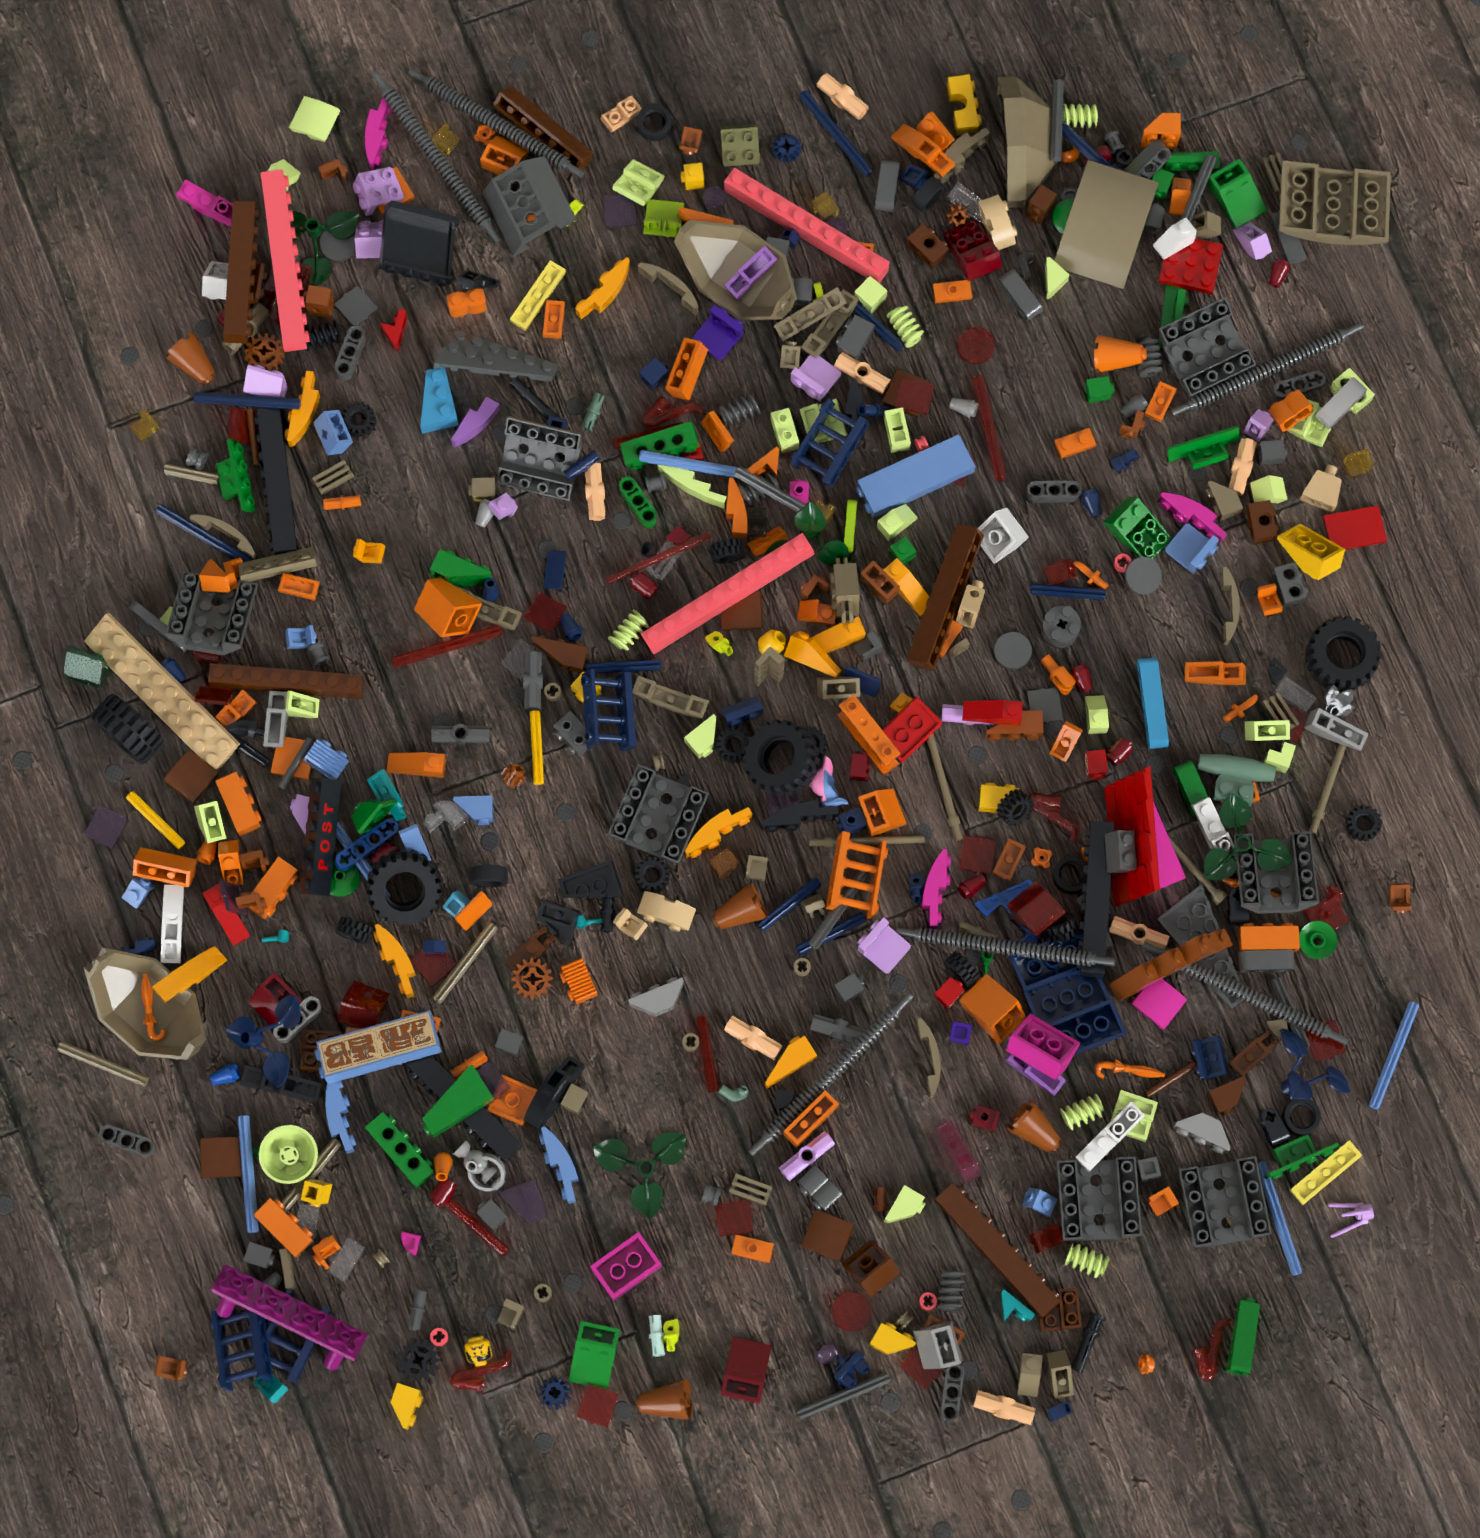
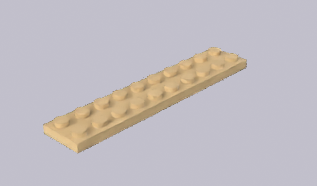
M106 613L84 642L201 759L219 771L240 743L110 613Z

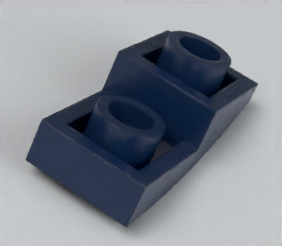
M150 937L140 938V941H135V949H132V947H121V950L118 951L143 956L157 947V943Z

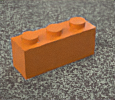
M689 338L683 339L665 387L672 397L690 400L708 349L701 341Z
M234 772L216 780L215 782L239 836L260 828L259 821H262L258 810L254 811L252 808L254 800L250 793L246 794L244 787L247 784L244 777H239L238 773Z
M140 847L134 858L133 876L189 888L195 877L197 859Z
M278 856L251 893L258 892L261 898L264 897L267 907L263 909L264 915L259 914L257 905L247 908L264 920L267 916L271 917L276 910V904L279 901H283L286 897L287 889L290 885L294 886L298 881V870Z
M1253 923L1243 924L1238 929L1239 952L1252 950H1294V952H1297L1300 949L1299 926H1293V923H1282L1281 926H1274L1273 923H1264L1262 926H1255Z
M825 1090L783 1131V1135L798 1148L839 1107V1103Z
M270 1198L254 1216L294 1257H298L314 1241L311 1238L313 1233L305 1226L302 1228L297 1223L299 1219L292 1212L288 1214L284 1210L285 1205L278 1198L276 1200Z

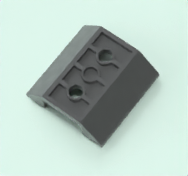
M545 156L521 161L493 178L482 193L514 257L529 249L528 242L555 226L562 229L577 220ZM519 182L520 188L517 191H512L513 184ZM535 214V220L532 223H528V216Z
M1226 297L1159 328L1164 354L1177 382L1190 397L1256 365L1249 348L1244 349L1232 323L1230 315L1233 312ZM1218 335L1224 339L1222 346L1217 345L1215 342V338ZM1184 351L1190 352V361L1183 359L1182 354Z
M508 416L505 428L506 441L503 460L499 466L496 484L570 501L576 477L569 481L563 471L577 462L576 460L580 458L582 433ZM526 444L529 450L524 451L519 445ZM556 453H563L565 455V459H559L556 456Z
M183 571L165 635L187 650L226 655L240 649L258 583L239 580L237 588L228 593L202 591L199 574ZM215 601L222 602L220 606H214L212 603ZM207 632H212L214 634L211 637L204 636V634Z
M638 764L608 835L644 853L679 864L709 793L693 786L689 788ZM665 794L672 797L671 803H662V796ZM654 829L657 832V836L654 839H648L646 832Z
M1292 832L1290 839H1275L1287 848L1292 858L1291 864L1277 871L1263 870L1257 862V856L1260 852L1249 849L1246 852L1238 851L1235 854L1241 907L1258 914L1291 913L1319 904L1311 832ZM1239 834L1233 835L1234 846L1237 838H1239ZM1243 834V836H1247L1251 840V845L1261 849V844L1264 840H1254L1253 834ZM1277 890L1281 896L1273 897L1270 892Z
M1256 1156L1237 1159L1235 1162L1200 1168L1195 1166L1178 1170L1194 1248L1235 1243L1272 1234ZM1220 1179L1223 1181L1224 1188L1222 1190L1215 1189L1213 1185L1215 1180ZM1226 1217L1230 1218L1233 1222L1232 1227L1229 1229H1225L1221 1225L1222 1219Z
M1136 1157L1102 1160L1089 1172L1077 1160L1057 1161L1063 1241L1116 1240L1142 1236ZM1092 1176L1100 1177L1101 1184L1099 1186L1091 1184L1090 1179ZM1094 1216H1103L1104 1224L1101 1226L1094 1223Z

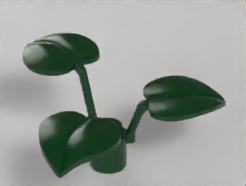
M293 211L294 221H290L291 227H295L296 238H293V240L299 239L301 233H306V231L313 240L315 258L305 259L300 266L302 277L310 285H321L331 274L329 259L319 258L316 238L321 235L322 229L327 232L332 231L333 236L337 239H347L356 231L359 213L352 211L335 212L327 218L326 224L329 227L327 228L323 223L320 224L316 218L307 220L303 213Z
M810 500L794 517L795 526L801 530L800 534L803 533L808 539L817 538L819 547L822 548L818 551L817 557L822 563L833 566V564H836L835 559L840 558V564H843V557H847V560L850 561L849 549L842 541L833 539L827 541L825 545L822 544L819 532L825 528L826 518L821 509ZM776 541L768 547L764 556L771 553L780 546L784 545L788 541Z
M1231 793L1224 800L1220 810V820L1226 828L1236 826L1239 838L1235 842L1236 849L1229 855L1222 848L1211 850L1205 857L1204 877L1209 880L1229 878L1237 869L1236 861L1231 857L1238 851L1246 852L1249 849L1260 852L1257 856V862L1263 870L1277 871L1291 864L1292 858L1289 851L1278 840L1265 839L1261 844V849L1251 845V840L1247 836H1243L1240 826L1247 825L1250 822L1252 810L1246 801L1234 793Z
M676 1132L660 1134L653 1140L651 1145L653 1152L657 1155L651 1161L642 1160L639 1163L625 1159L628 1149L625 1143L619 1139H607L595 1144L593 1150L598 1163L608 1171L616 1172L621 1170L623 1162L637 1166L639 1174L644 1176V1185H637L633 1188L630 1200L637 1211L650 1219L661 1207L663 1191L657 1183L648 1184V1175L653 1173V1164L658 1158L666 1165H674L681 1160L685 1150L686 1136Z

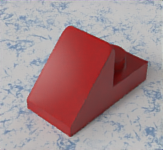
M399 309L398 315H394L393 325L380 323L383 333L396 351H399L408 318L407 311Z

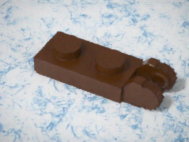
M543 926L534 936L532 935L505 961V964L511 970H517L515 964L522 965V959L528 962L529 958H533L535 961L546 951V948L556 937L551 935L541 944L538 939L548 930L546 926ZM525 967V968L520 972V975L526 970L527 967Z
M1269 1029L1259 1038L1257 1037L1228 1063L1239 1077L1245 1076L1280 1042L1278 1038L1274 1039L1268 1047L1262 1043L1272 1033Z

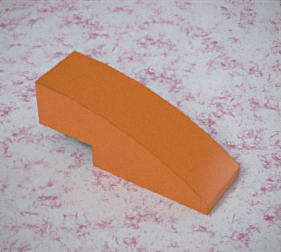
M729 477L726 519L733 520L732 538L747 539V514L744 500L735 480Z
M1223 661L1185 662V682L1213 685H1246V666L1244 663H1224Z

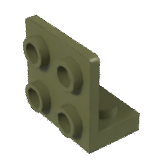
M757 124L720 126L723 166L760 163Z

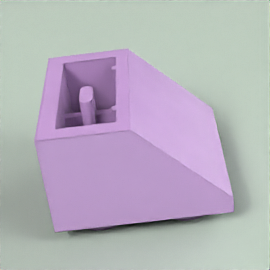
M383 220L377 223L362 221L357 224L355 232L356 258H380Z
M248 365L243 389L244 395L285 398L288 386L281 372L277 370H272L271 372L265 370L260 365Z

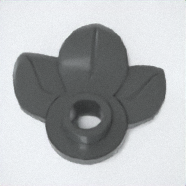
M1335 685L1330 686L1324 697L1325 704L1323 710L1336 717L1349 715L1354 709V706L1350 704L1354 697L1353 689L1350 688L1339 692Z

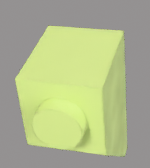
M904 504L892 509L879 519L877 529L890 541L916 521L918 517Z
M1085 696L1087 733H1107L1109 720L1105 696Z
M714 714L684 737L685 744L698 759L702 756L705 758L713 752L716 716Z
M1290 720L1245 721V740H1290Z
M217 801L194 806L198 824L206 842L210 843L226 839Z
M904 1185L884 1222L891 1223L914 1217L916 1212L920 1214L926 1204L923 1202L925 1197Z

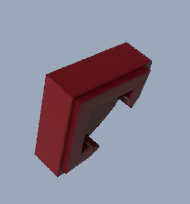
M678 525L665 537V540L671 544H687L692 538Z

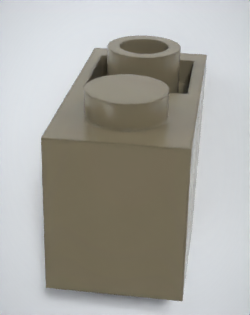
M1213 481L1207 482L1204 492L1206 498L1211 500L1213 505L1212 511L1218 516L1219 521L1241 514L1243 506L1236 491Z

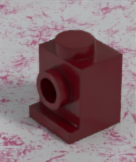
M862 751L852 753L849 780L868 782L869 774H865L870 771L871 761H867L868 753Z
M977 1105L976 1109L972 1108L969 1120H972L971 1126L994 1133L1001 1111ZM986 1114L988 1119L982 1120L981 1115Z

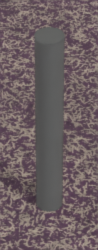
M307 737L278 784L279 788L283 790L286 788L314 740Z

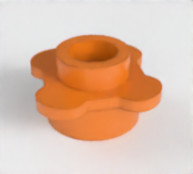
M480 125L477 134L474 135V140L481 141L487 145L491 141L492 136L495 135V130L490 129L488 126Z
M1039 847L1035 848L1033 851L1034 858L1031 860L1032 865L1048 868L1052 852L1040 849Z
M1141 1354L1138 1360V1368L1141 1374H1148L1154 1370V1358L1149 1356V1354Z

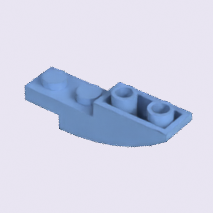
M341 1081L331 1084L327 1083L325 1106L332 1138L341 1137L347 1154L355 1152L353 1147L356 1145L353 1134L349 1135L346 1129L350 1127L346 1116L342 1117L343 1114L349 1112L347 1107L350 1106L347 1095L343 1096L340 1090L344 1088Z
M541 1127L542 1133H539L541 1145L545 1144L547 1152L543 1153L546 1164L550 1163L551 1168L559 1166V1169H556L558 1181H563L564 1188H561L563 1200L567 1199L568 1204L575 1203L576 1199L571 1183L577 1182L579 1179L573 1162L556 1136L546 1127Z

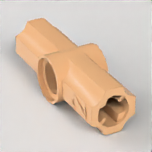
M828 73L824 74L817 83V87L831 97L832 102L838 108L846 109L858 120L869 109V106L856 97L854 91L848 85L840 84Z
M844 352L839 355L834 364L835 368L853 377L857 383L865 384L880 394L885 392L890 383V379L871 369L870 365L865 362H859ZM863 370L867 374L865 376H861L857 372Z
M1241 438L1237 456L1234 458L1231 468L1232 475L1228 488L1236 491L1238 496H1243L1247 478H1249L1253 466L1252 459L1257 442L1249 438Z
M596 462L585 472L586 501H588L589 520L601 521L605 519L604 482H602L601 463Z
M1114 916L1109 929V933L1131 940L1134 944L1143 945L1144 942H1147L1160 949L1166 948L1169 939L1168 935L1151 930L1143 924H1135ZM1134 931H1142L1144 937L1137 938L1134 935Z
M733 1015L724 1028L726 1033L739 1039L743 1045L751 1050L759 1051L772 1060H775L783 1046L766 1036L759 1028L753 1025L749 1026Z
M979 1390L973 1405L974 1408L993 1413L994 1416L999 1418L1012 1419L1026 1425H1031L1036 1409L1017 1403L1014 1399L1001 1395L995 1396Z

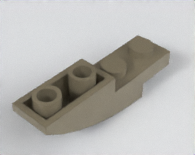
M985 127L972 137L967 132L959 137L945 152L954 161L955 166L943 177L939 176L936 172L934 177L943 184L949 179L950 175L962 171L965 158L970 157L975 149L978 147L982 148L989 142L990 132Z

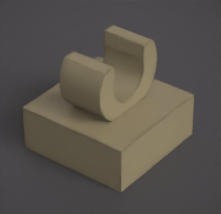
M819 894L801 901L803 908L812 919L814 918L813 912L815 910H819L820 914L824 915L822 907H825V904Z

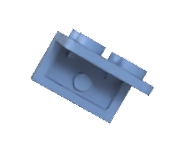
M1185 524L1165 548V553L1194 574L1197 569L1201 570L1207 563L1205 559L1209 554L1213 556L1217 551L1219 539L1213 535L1209 540L1193 526Z

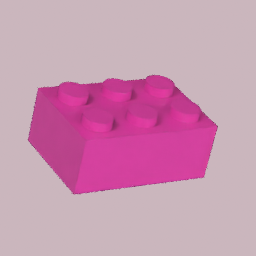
M638 1232L591 1265L590 1269L614 1301L661 1268L662 1264Z

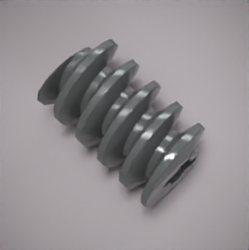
M1151 336L1136 338V343L1142 344L1147 349V358L1138 367L1140 371L1139 376L1142 378L1153 377L1163 370L1162 367H1157L1162 361L1156 360V358L1161 357V354L1155 353V351L1160 350V346L1154 345L1159 343V339Z
M749 393L746 394V399L741 396L739 397V402L733 399L732 405L726 402L725 408L722 405L718 407L719 416L725 428L726 422L733 426V419L740 423V416L747 420L748 413L751 417H754V411L760 414L756 400Z
M773 472L772 476L769 473H765V479L762 476H758L779 489ZM744 482V487L741 484L737 485L744 504L747 501L749 505H752L753 498L756 502H759V496L764 500L766 499L765 493Z
M945 1270L946 1272L941 1273L940 1277L946 1280L939 1283L945 1287L939 1289V1293L944 1296L938 1297V1301L943 1304L937 1305V1309L945 1312L961 1313L956 1308L962 1307V1304L958 1303L957 1300L963 1299V1296L959 1295L958 1292L964 1291L963 1288L959 1287V1284L965 1283L964 1280L960 1279V1276H964L966 1273Z

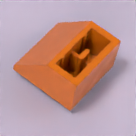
M1161 113L1144 129L1140 148H1146L1156 139L1162 140L1169 150L1177 148L1181 135V113Z
M496 135L487 144L480 158L481 168L500 175L521 161L526 160L530 151Z
M894 789L876 790L858 797L857 803L867 822L870 837L907 825Z

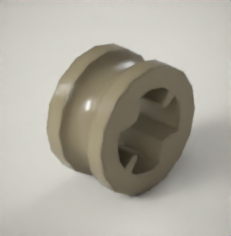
M549 683L545 686L544 695L546 699L557 701L561 697V688L558 684ZM550 688H555V691L558 690L555 696H551V693L548 695L547 692H550Z
M659 753L658 756L653 754L655 770L658 771L660 768L664 770L665 764L662 753Z
M799 958L795 961L793 967L795 974L801 977L809 974L811 964L806 958ZM801 963L802 965V963H805L807 970L805 972L803 970L802 972L798 971L799 966L797 964Z
M688 1033L683 1037L682 1046L686 1051L693 1052L699 1047L700 1042L696 1034ZM687 1038H691V1040L692 1038L695 1039L694 1047H691V1045L690 1047H688L686 1045Z
M379 1248L377 1253H372V1256L383 1268L384 1264L390 1263V1261Z
M539 1284L534 1289V1296L539 1302H547L552 1296V1291L548 1285ZM546 1288L548 1296L546 1298L543 1296V1299L539 1298L538 1290Z
M908 1311L895 1322L896 1325H900L901 1330L914 1319L913 1316L910 1317L908 1315Z

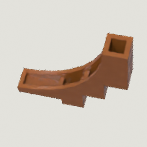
M1224 928L1209 934L1204 933L1193 937L1177 948L1164 952L1150 962L1137 966L1110 983L1109 986L1119 1002L1130 998L1184 967L1230 948L1233 944Z

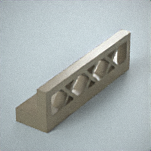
M313 547L239 563L238 566L241 580L251 582L281 575L282 573L316 567L317 562Z
M769 647L755 662L754 684L757 686L767 676L777 684L783 679L785 658L772 647Z

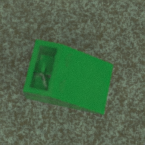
M1240 159L1209 176L1206 186L1235 229L1267 212L1249 171Z
M1127 497L1103 522L1114 537L1138 558L1148 557L1153 559L1172 539L1138 497Z
M439 549L430 567L432 579L443 578L458 587L483 586L486 579L492 578V572H490L488 567L484 565L477 566L465 557L461 559L455 556L454 552L447 549L445 551Z
M585 1321L580 1322L568 1382L608 1390L620 1329Z

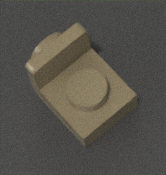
M786 341V344L782 343L780 368L794 369L796 367L799 369L801 346L797 345V341Z

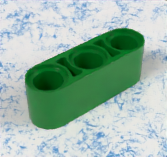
M623 477L619 482L621 496L643 527H654L657 523V513L632 477ZM629 484L633 488L631 490H624L623 486ZM637 499L643 501L641 505H635L633 502ZM650 514L653 516V519L647 521L643 517Z
M1190 760L1172 769L1187 806L1195 818L1196 815L1191 805L1208 797L1193 762Z

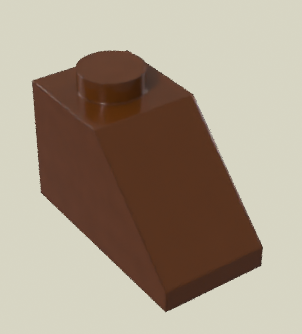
M1245 1076L1207 1093L1216 1115L1222 1113L1225 1116L1234 1112L1232 1108L1239 1101L1246 1081Z

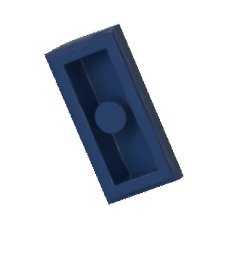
M567 551L548 552L543 589L562 591Z
M846 666L843 676L859 677L860 692L876 697L881 686V680Z

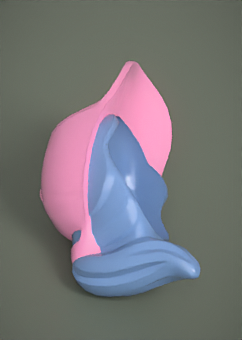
M824 756L821 768L817 769L816 776L812 775L811 777L813 781L810 783V787L816 795L820 796L824 807H835L841 804L848 805L846 799L838 797V791L834 787V778L832 777V762L827 756Z

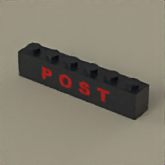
M326 778L311 779L309 788L310 798L307 807L308 818L305 826L306 837L303 845L304 856L301 865L302 875L299 884L300 894L330 896L342 781Z

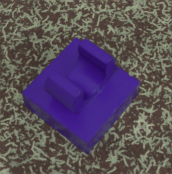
M953 1021L949 1042L969 1045L972 1025Z

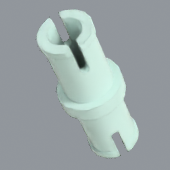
M661 1315L649 1316L651 1332L649 1339L652 1342V1356H664L663 1336L665 1334L662 1332Z

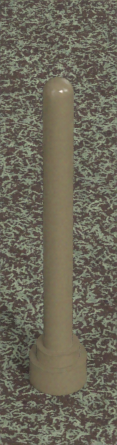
M1170 839L1177 858L1211 893L1214 904L1216 906L1221 904L1228 895L1224 890L1216 889Z

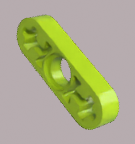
M851 499L847 501L844 543L847 545L849 553H853L857 500Z

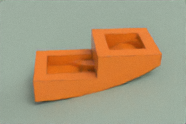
M242 689L231 703H227L215 718L226 727L231 723L242 720L258 702Z

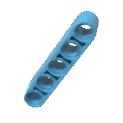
M1157 657L1137 659V670L1148 748H1165L1169 746L1158 659Z

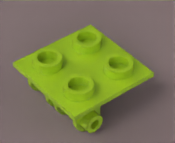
M650 199L647 202L643 234L676 237L679 229L682 227V220L677 215L679 207L684 208V203Z

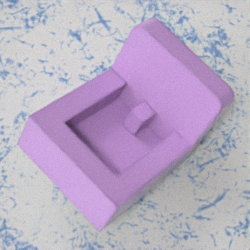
M507 493L488 504L489 509L499 520L507 515L512 517L518 508L514 499L510 498Z

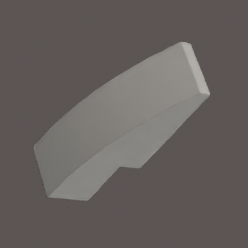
M269 691L264 747L283 748L288 720L286 712L287 692Z

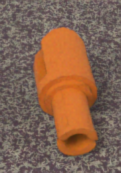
M1050 654L1046 655L1040 662L1050 673L1049 679L1063 695H1068L1076 683L1075 679L1064 666H1059Z

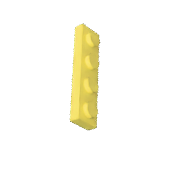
M550 260L511 316L510 322L526 331L565 275L566 269Z
M1349 1140L1289 1191L1303 1206L1359 1159L1362 1154Z

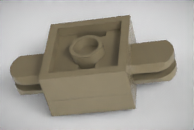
M843 557V564H840V558H836V564H833V572H830L832 610H836V617H841L842 624L846 623V617H849V623H853V616H859L860 593L856 563H848L847 557Z

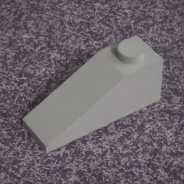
M1320 708L1310 712L1304 725V729L1320 737L1358 751L1362 750L1368 733Z

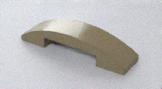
M638 264V273L652 283L656 278L660 279L682 296V306L694 315L698 314V304L695 297L678 277L652 264Z
M836 287L775 324L774 327L782 341H785L847 302L839 288Z
M844 289L841 293L847 303L828 314L813 334L811 333L801 346L803 351L814 358H817L837 336L859 301L857 297Z
M191 515L189 517L191 522L206 531L213 527L239 543L237 545L239 551L253 558V560L257 559L248 540L228 523L205 515Z
M1223 567L1220 572L1221 591H1229L1230 622H1225L1223 626L1224 645H1228L1238 624L1240 601L1235 580L1228 568Z
M458 587L482 603L476 618L515 631L523 614L522 612L486 601L473 595L470 591Z
M638 676L632 690L633 695L652 704L703 719L709 704V700L692 694L691 696L658 685L655 681Z
M917 1018L916 1024L919 1041H928L933 1075L927 1076L926 1080L929 1096L933 1098L940 1080V1054L930 1028L922 1018Z

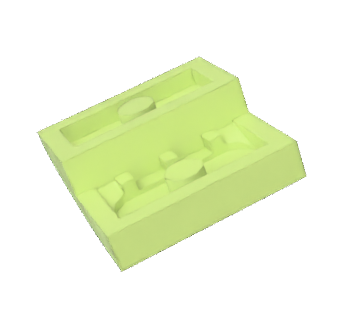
M304 96L289 128L293 132L308 135L310 139L325 142L340 110L325 102Z
M633 159L624 168L623 175L613 184L612 190L645 206L665 176Z
M832 400L835 403L833 408L841 412L838 400ZM815 403L800 409L807 434L818 417L822 404L818 405ZM829 415L824 425L843 436L848 435L845 423ZM819 431L814 441L821 443L833 440V438Z
M1308 400L1314 411L1287 431L1309 443L1322 447L1331 429H1328L1315 417L1322 409L1319 403Z
M1120 1090L1111 1120L1132 1102L1145 1116L1126 1136L1146 1142L1158 1102Z

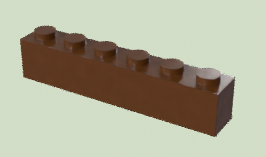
M512 86L499 92L493 104L498 111L529 135L568 157L572 165L581 170L587 168L594 155L591 150Z

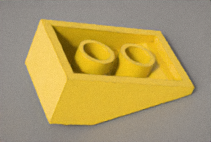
M1298 524L1278 535V541L1301 570L1310 575L1311 578L1320 580L1341 568L1345 548L1306 526Z

